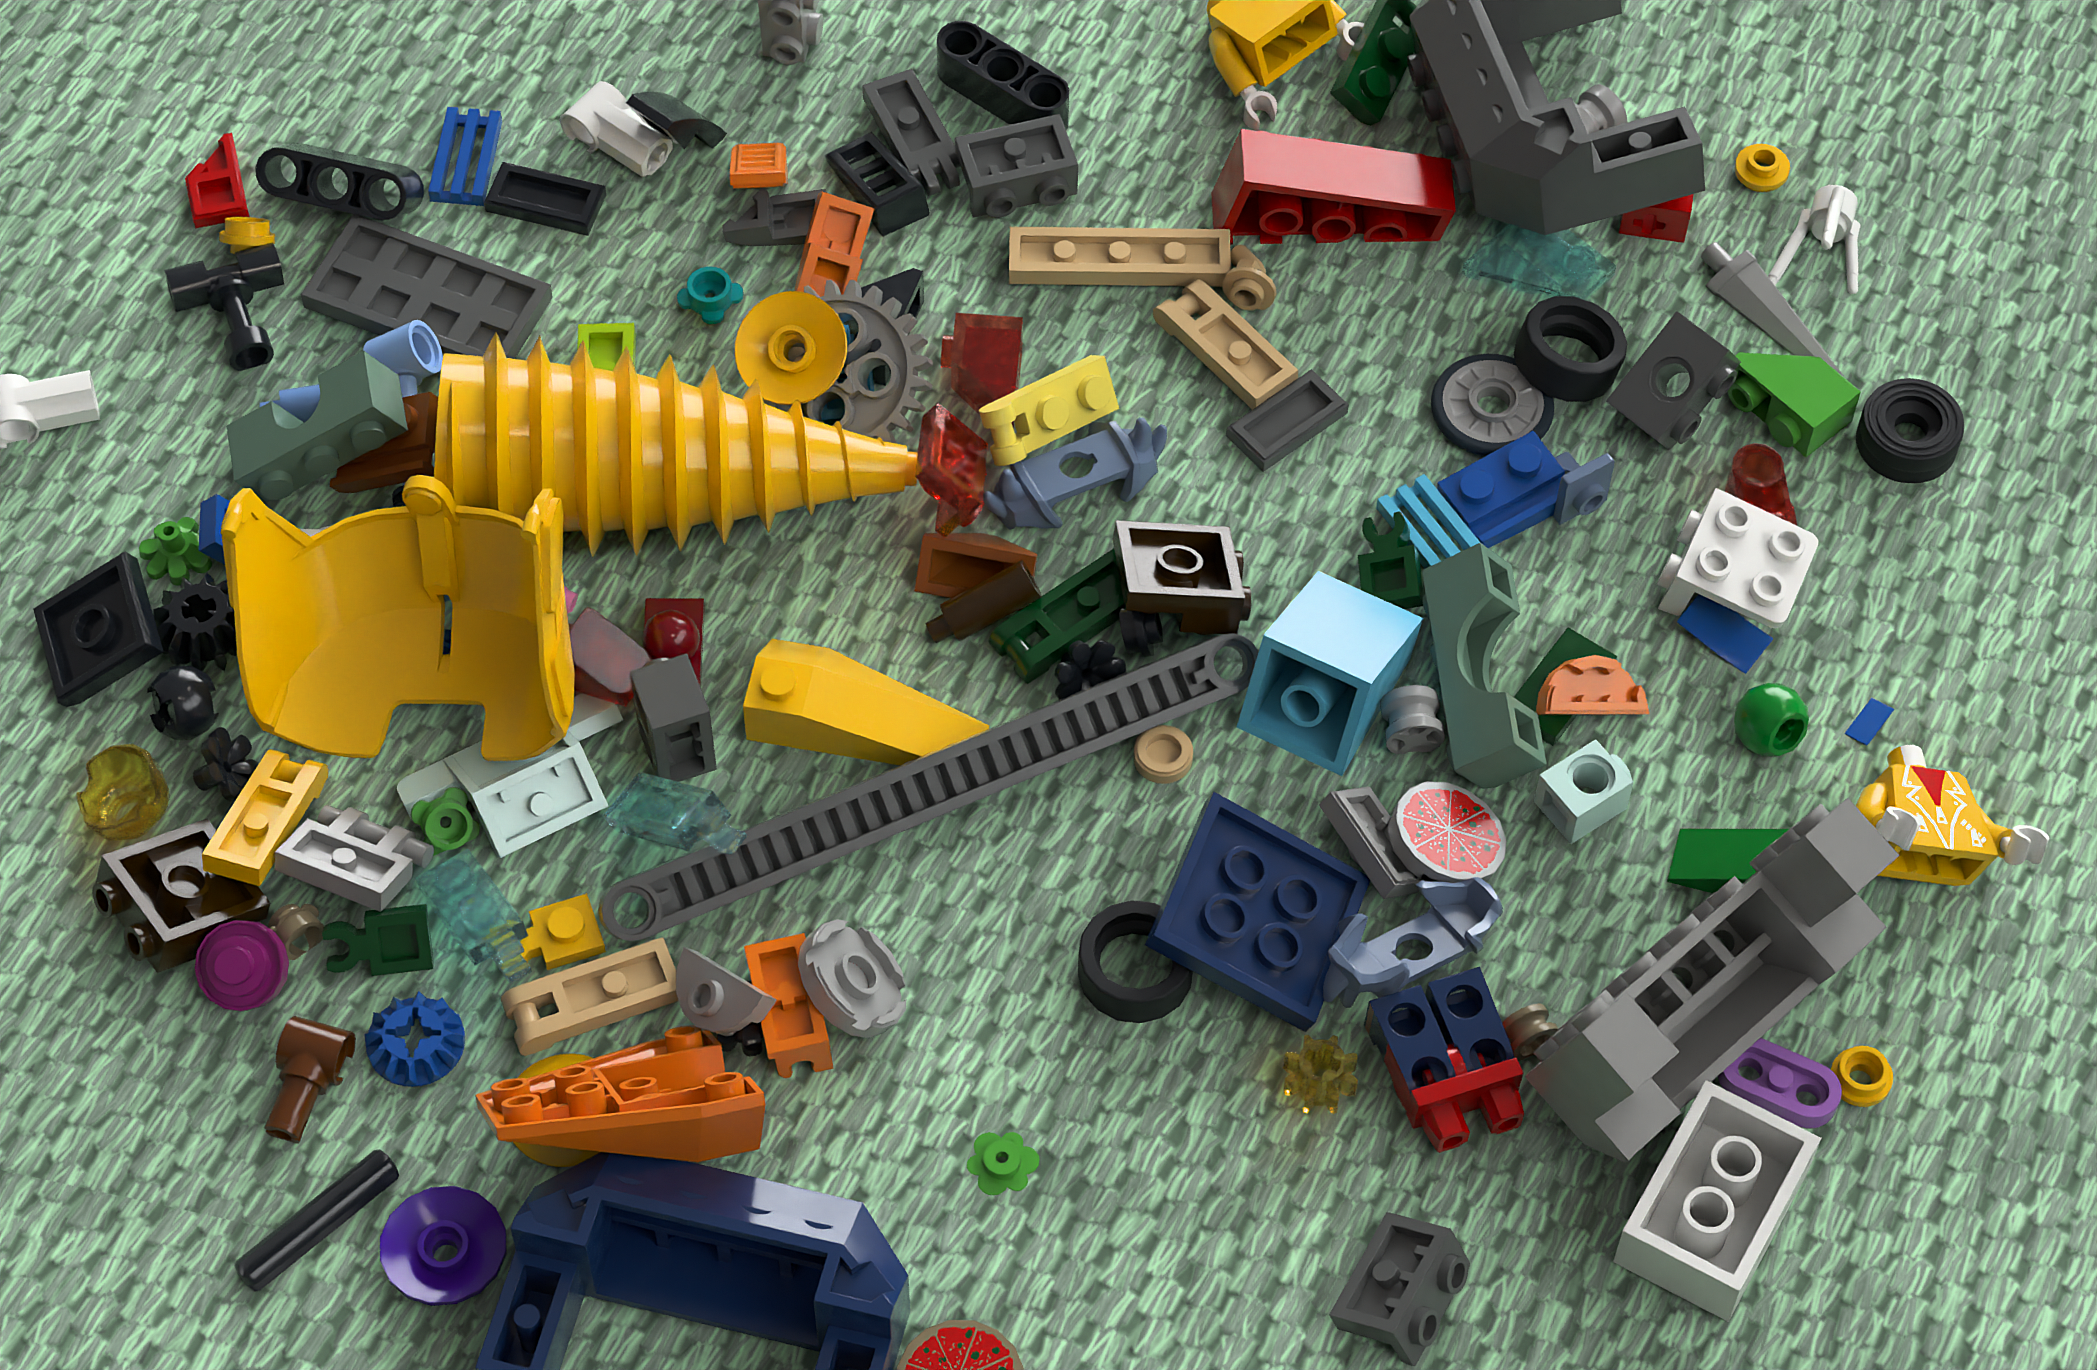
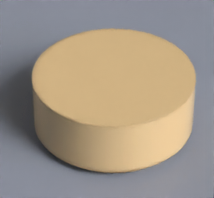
M1158 725L1142 732L1135 742V767L1149 781L1160 784L1176 782L1183 778L1192 766V742L1183 731L1176 727Z

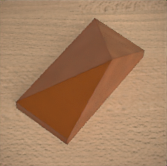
M925 533L922 538L914 591L953 598L1021 560L1024 561L1034 577L1038 554L995 535L984 533Z

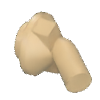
M1245 245L1235 246L1230 251V260L1236 268L1226 273L1222 282L1223 292L1234 305L1243 310H1265L1274 302L1277 295L1276 286L1272 279L1266 275V269L1262 262Z

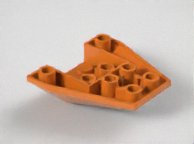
M694 1025L675 1027L667 1030L664 1033L665 1038L648 1041L528 1079L512 1078L494 1083L491 1086V1090L475 1094L477 1107L498 1141L690 1162H701L760 1149L766 1104L764 1092L750 1076L743 1077L741 1073L725 1072L721 1043L710 1031H702L701 1028Z

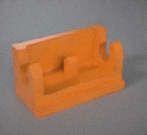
M805 933L744 946L752 985L777 999L764 1020L761 1021V1027L768 1059H775L777 1072L783 1078H790L793 1073L791 1066L800 1061H811L812 1069L815 1072L834 1069L824 1016L814 1006L806 992L798 967L800 946L806 939Z

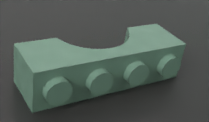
M1478 543L1422 570L1426 592L1423 596V607L1430 620L1434 643L1430 647V652L1439 673L1442 691L1439 694L1440 710L1447 722L1450 741L1446 749L1448 760L1458 775L1464 776L1482 789L1498 787L1547 764L1538 714L1508 693H1496L1491 689L1489 665L1493 649L1503 631L1520 615L1512 565L1482 543Z

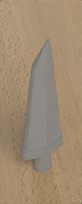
M1714 242L1702 252L1701 258L1716 273L1706 284V287L1714 295L1719 296L1790 354L1820 357L1839 374L1844 376L1757 263V259L1748 250L1733 259L1717 242Z

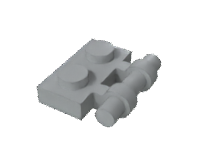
M325 805L318 815L317 822L307 818L275 851V871L381 912L412 879L413 864L423 868L428 866L434 854V846L416 839L415 832L396 825L389 829L371 822L367 813L352 807H348L343 811L330 805Z

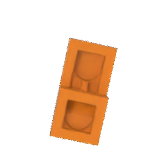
M823 191L818 193L802 252L794 291L804 292V287L809 285L822 297L824 296L826 281L832 280L838 285L841 294H844L850 280L857 282L863 262L860 256L874 208Z

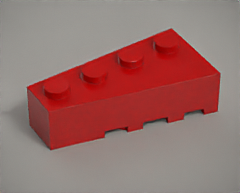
M1240 129L1211 192L1213 229H1230V245H1233V236L1259 235L1260 244H1282V236L1313 235L1316 243H1339L1349 239L1353 234H1364L1365 242L1440 241L1456 212L1451 159L1432 157L1420 153L1412 154L1384 150L1371 146L1323 141L1317 138L1288 136L1262 130Z

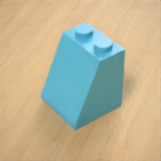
M1318 571L1263 635L1237 728L1342 776L1381 710L1380 700L1385 694L1393 690L1410 661L1423 618Z

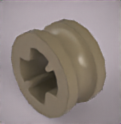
M1532 1004L1521 1008L1502 1022L1511 1043L1514 1058L1517 1057L1518 1061L1534 1055L1533 1052L1559 1030L1555 1023L1546 1022L1549 1013L1543 1004Z

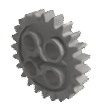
M827 280L824 296L822 297L809 285L805 286L804 292L826 302L838 314L842 323L850 320L857 321L859 332L856 339L847 345V355L844 364L846 368L844 371L848 378L842 383L835 381L821 396L806 404H801L803 416L824 423L821 419L823 407L834 399H843L845 413L839 421L842 429L874 439L880 437L883 441L896 443L892 433L896 426L908 432L914 430L909 420L905 417L908 410L924 412L926 409L914 398L916 391L932 389V384L919 377L918 371L933 366V361L926 356L916 355V351L923 348L928 343V340L922 334L908 335L918 321L910 313L896 319L902 304L894 297L880 306L883 292L876 286H872L863 298L861 286L855 280L849 281L844 294H841L835 282ZM873 342H881V347L877 351L865 354L871 348ZM797 343L789 349L788 357L791 362L805 354L804 344ZM879 365H888L891 369V378L887 386L879 391H870L867 386L869 373ZM763 399L764 404L786 412L792 406L780 405Z

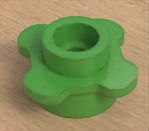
M458 787L446 789L442 797L430 802L420 800L411 809V819L414 823L420 825L424 834L423 842L434 846L433 856L446 850L456 849L466 842L477 838L479 835V823L472 819L471 814L466 808L468 796ZM442 817H450L451 822L448 826L443 827L440 825Z

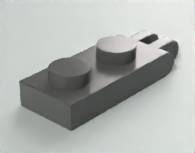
M912 68L862 85L863 100L893 155L920 181L927 195L931 196L940 193V186L936 177L938 174H940L948 189L960 186V179L956 168L961 166L955 152V145Z

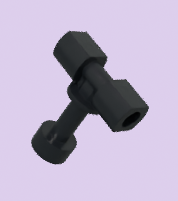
M273 243L235 252L237 263L206 270L203 261L164 270L168 290L176 312L209 303L215 311L225 312L231 333L226 337L224 347L231 367L237 371L267 364L274 356L267 331L262 327L253 326L246 307L253 299V292L284 285L281 263Z

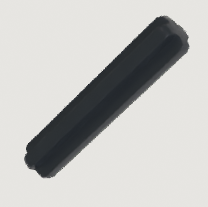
M382 1150L372 1151L240 1257L234 1265L240 1279L253 1291H260L394 1183L399 1177L395 1163Z

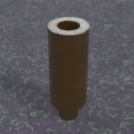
M1021 560L940 604L943 614L925 624L935 643L953 634L959 641H962L1040 599L1042 594L1024 561Z

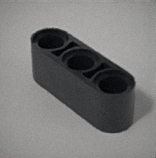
M955 21L941 28L937 34V73L940 80L946 86L1009 125L1060 114L1065 129H1068L1069 87L1063 78L976 24L968 21Z
M291 143L271 148L258 158L255 167L257 181L260 187L268 194L378 220H389L413 212L420 206L424 197V185L420 176L413 169L303 143ZM284 157H288L296 168V177L293 183L287 181L281 172V162ZM335 168L341 169L347 177L348 188L344 195L339 193L332 183V175ZM387 179L393 181L399 188L400 200L397 206L390 204L385 198L384 185Z

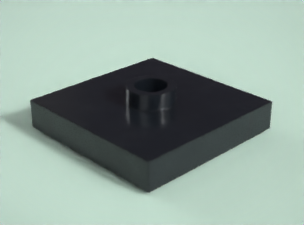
M126 551L33 608L57 702L65 707L81 704L163 653L138 559Z

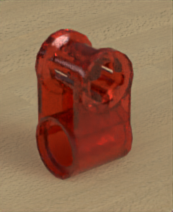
M1753 443L1740 448L1733 457L1725 484V492L1797 526L1794 506L1790 502L1784 463L1780 454L1774 448L1765 444ZM1747 477L1755 478L1761 481V483L1752 482L1748 480Z

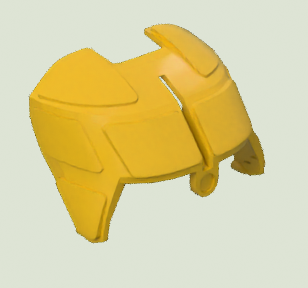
M416 475L409 477L402 491V498L406 506L376 509L347 517L311 537L268 508L251 488H243L230 500L221 525L229 602L234 609L237 658L245 698L251 715L263 731L319 753L350 758H373L381 750L393 710L401 704L481 705L485 708L481 754L487 761H513L536 757L566 736L574 709L575 671L562 573L563 508L561 499L554 497L552 489H543L539 493L532 507L527 512L525 520L522 521L520 518L494 509L457 505L449 489L441 481L431 476ZM444 595H448L452 602L450 654H443Z

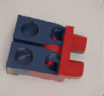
M1480 967L1428 982L1426 994L1422 986L1418 985L1368 1002L1364 1026L1373 1045H1377L1391 1075L1397 1096L1407 1111L1406 1114L1412 1128L1423 1127L1425 1134L1437 1152L1441 1153L1459 1147L1468 1141L1470 1131L1463 1113L1479 1108L1491 1134H1500L1521 1126L1524 1110L1519 1088L1524 1073L1517 1057L1514 1058L1509 1039ZM1457 990H1465V991L1458 992V993H1455V994L1450 995L1451 993H1453V992H1455V991H1457ZM1399 1008H1407V1009H1404V1010H1401V1011H1397V1012L1392 1013L1393 1011H1395V1010H1397V1009H1399Z

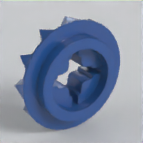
M419 991L414 998L399 1000L393 997L390 1005L381 1013L373 1012L372 1024L368 1033L364 1034L367 1056L373 1069L387 1081L408 1087L431 1084L446 1076L459 1062L465 1046V1031L460 1015L456 1014L448 1006L443 997L437 1001L426 998ZM415 1019H419L424 1035L430 1038L420 1039L418 1048L414 1049V1057H410L405 1039L399 1038V1036L409 1035L411 1026L415 1024Z

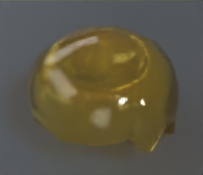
M133 743L112 745L91 757L86 763L88 784L83 792L76 793L80 812L83 815V820L94 834L108 841L138 839L146 835L162 818L169 803V788L161 767L148 751ZM130 803H138L116 821L117 814L122 807Z

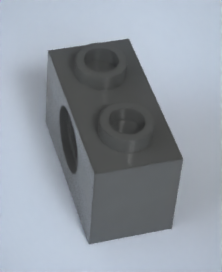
M1676 311L1606 402L1670 450L1677 442L1679 444L1685 443L1696 432L1702 420V417L1699 416L1713 397L1719 399L1731 388L1737 377L1735 369L1741 361L1729 349ZM1678 373H1689L1690 382L1685 392L1679 396L1668 397L1666 387L1669 380Z

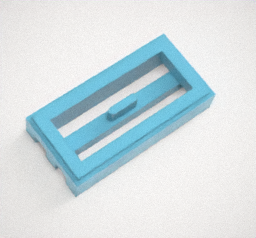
M1425 474L1415 479L1414 486L1409 488L1404 484L1397 488L1395 496L1390 498L1385 494L1377 499L1376 509L1392 529L1395 525L1393 519L1394 512H1399V508L1404 505L1446 558L1461 551L1418 500V497L1423 499L1463 550L1480 543ZM1404 516L1410 529V539L1406 546H1415L1419 553L1420 564L1426 569L1440 562L1441 560Z

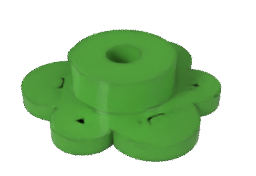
M988 1132L981 1134L975 1140L974 1151L976 1155L968 1159L967 1169L971 1174L979 1176L978 1186L982 1192L988 1195H999L1007 1187L1013 1191L1023 1190L1028 1184L1027 1174L1034 1172L1038 1168L1040 1159L1034 1149L1023 1146V1138L1018 1133L1009 1132L1001 1138L995 1133ZM999 1157H1005L1007 1161L1004 1163H1000L997 1161V1159Z

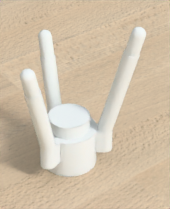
M1827 185L1816 191L1812 208L1801 211L1796 229L1768 275L1775 286L1784 274L1807 232L1812 230L1813 235L1822 241L1821 246L1825 250L1830 249L1833 243L1842 239L1845 240L1847 291L1850 294L1858 292L1857 239L1861 225L1854 219L1858 202L1857 197L1851 190L1839 185Z

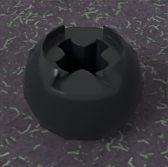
M172 666L159 673L149 684L147 693L152 692L156 713L150 715L158 732L174 740H192L207 732L218 720L219 713L214 714L210 693L216 691L207 673L192 666Z

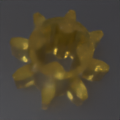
M1305 1035L1300 1055L1294 1052L1285 1053L1283 1069L1290 1074L1285 1078L1283 1092L1285 1095L1298 1093L1302 1100H1304L1303 1112L1305 1113L1311 1111L1313 1106H1327L1328 1110L1335 1114L1337 1113L1340 1094L1355 1097L1358 1079L1351 1074L1356 1070L1358 1056L1356 1053L1345 1055L1341 1047L1337 1045L1338 1036L1333 1035L1329 1040H1313L1309 1035ZM1319 1069L1326 1070L1322 1077L1315 1076Z

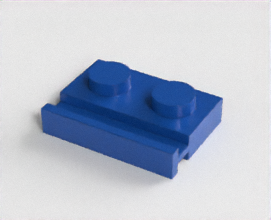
M1531 431L1437 483V490L1480 543L1490 548L1554 515L1560 480L1565 475V471L1537 434Z

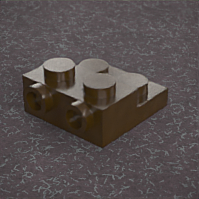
M1116 520L1112 539L1125 611H1141L1147 614H1158L1161 612L1176 613L1179 632L1196 633L1199 635L1238 633L1240 621H1248L1250 617L1251 589L1249 586H1242L1243 553L1240 550L1234 549L1230 527Z
M208 818L101 856L96 883L92 889L94 903L102 916L109 918L115 915L125 928V945L132 958L136 961L147 959L157 973L196 959L197 950L205 936L221 924L235 920L259 922L267 919L271 903L257 885L203 871L202 853L216 832Z

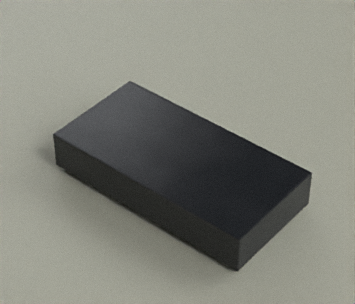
M502 162L484 201L485 212L589 236L607 194L604 185Z

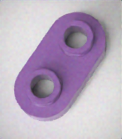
M1759 1038L1718 1075V1080L1723 1089L1802 1128H1817L1828 1123L1835 1115L1842 1096L1840 1081L1828 1067L1763 1038ZM1744 1066L1752 1067L1759 1073L1760 1077L1756 1080H1747L1739 1074L1738 1069ZM1809 1092L1816 1097L1818 1103L1813 1106L1804 1105L1798 1101L1796 1094Z

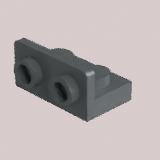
M1060 114L955 137V152L970 192V211L973 218L987 214L990 217L1000 218L1011 214L1018 207L1036 203L1053 206L1062 203L1069 196L1077 194L1078 162Z
M1386 1212L1329 1316L1337 1329L1391 1344L1401 1362L1416 1366L1425 1348L1430 1346L1436 1339L1440 1320L1453 1296L1463 1289L1467 1280L1470 1262L1451 1228Z

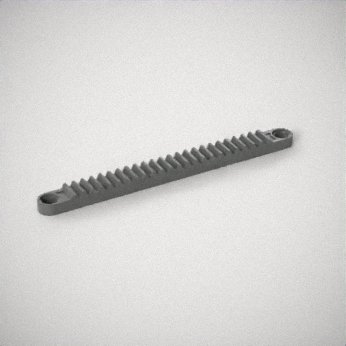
M1231 633L1212 637L1162 657L1159 660L1140 666L1137 669L1118 675L1113 679L1101 682L1091 688L1079 691L1074 695L1057 700L1052 704L1035 709L1008 722L994 726L984 732L972 735L962 741L950 744L945 748L928 753L923 757L906 762L901 766L865 779L855 785L843 788L833 794L777 815L743 831L731 834L726 838L665 861L660 865L618 881L607 888L599 902L598 914L600 923L606 932L616 939L636 941L655 935L1243 691L1249 686L1258 650L1253 642L1242 635ZM1225 646L1235 649L1242 657V671L1232 681L1220 677L1214 667L1215 655ZM631 892L643 898L646 903L647 914L642 924L629 929L618 924L614 918L613 909L615 902L620 896Z

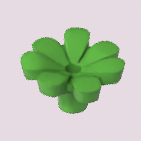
M182 517L177 523L173 521L161 523L154 528L156 539H147L140 543V557L144 560H150L146 568L150 578L157 580L166 573H169L171 583L179 586L182 577L189 581V569L197 573H206L210 570L212 561L207 555L199 551V525L193 518Z

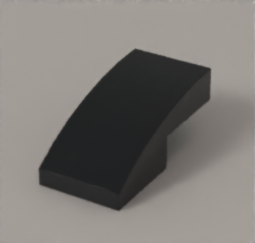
M654 91L632 94L626 102L645 124L683 149L688 146L693 137H696L713 149L727 134L721 127L691 107L665 93Z

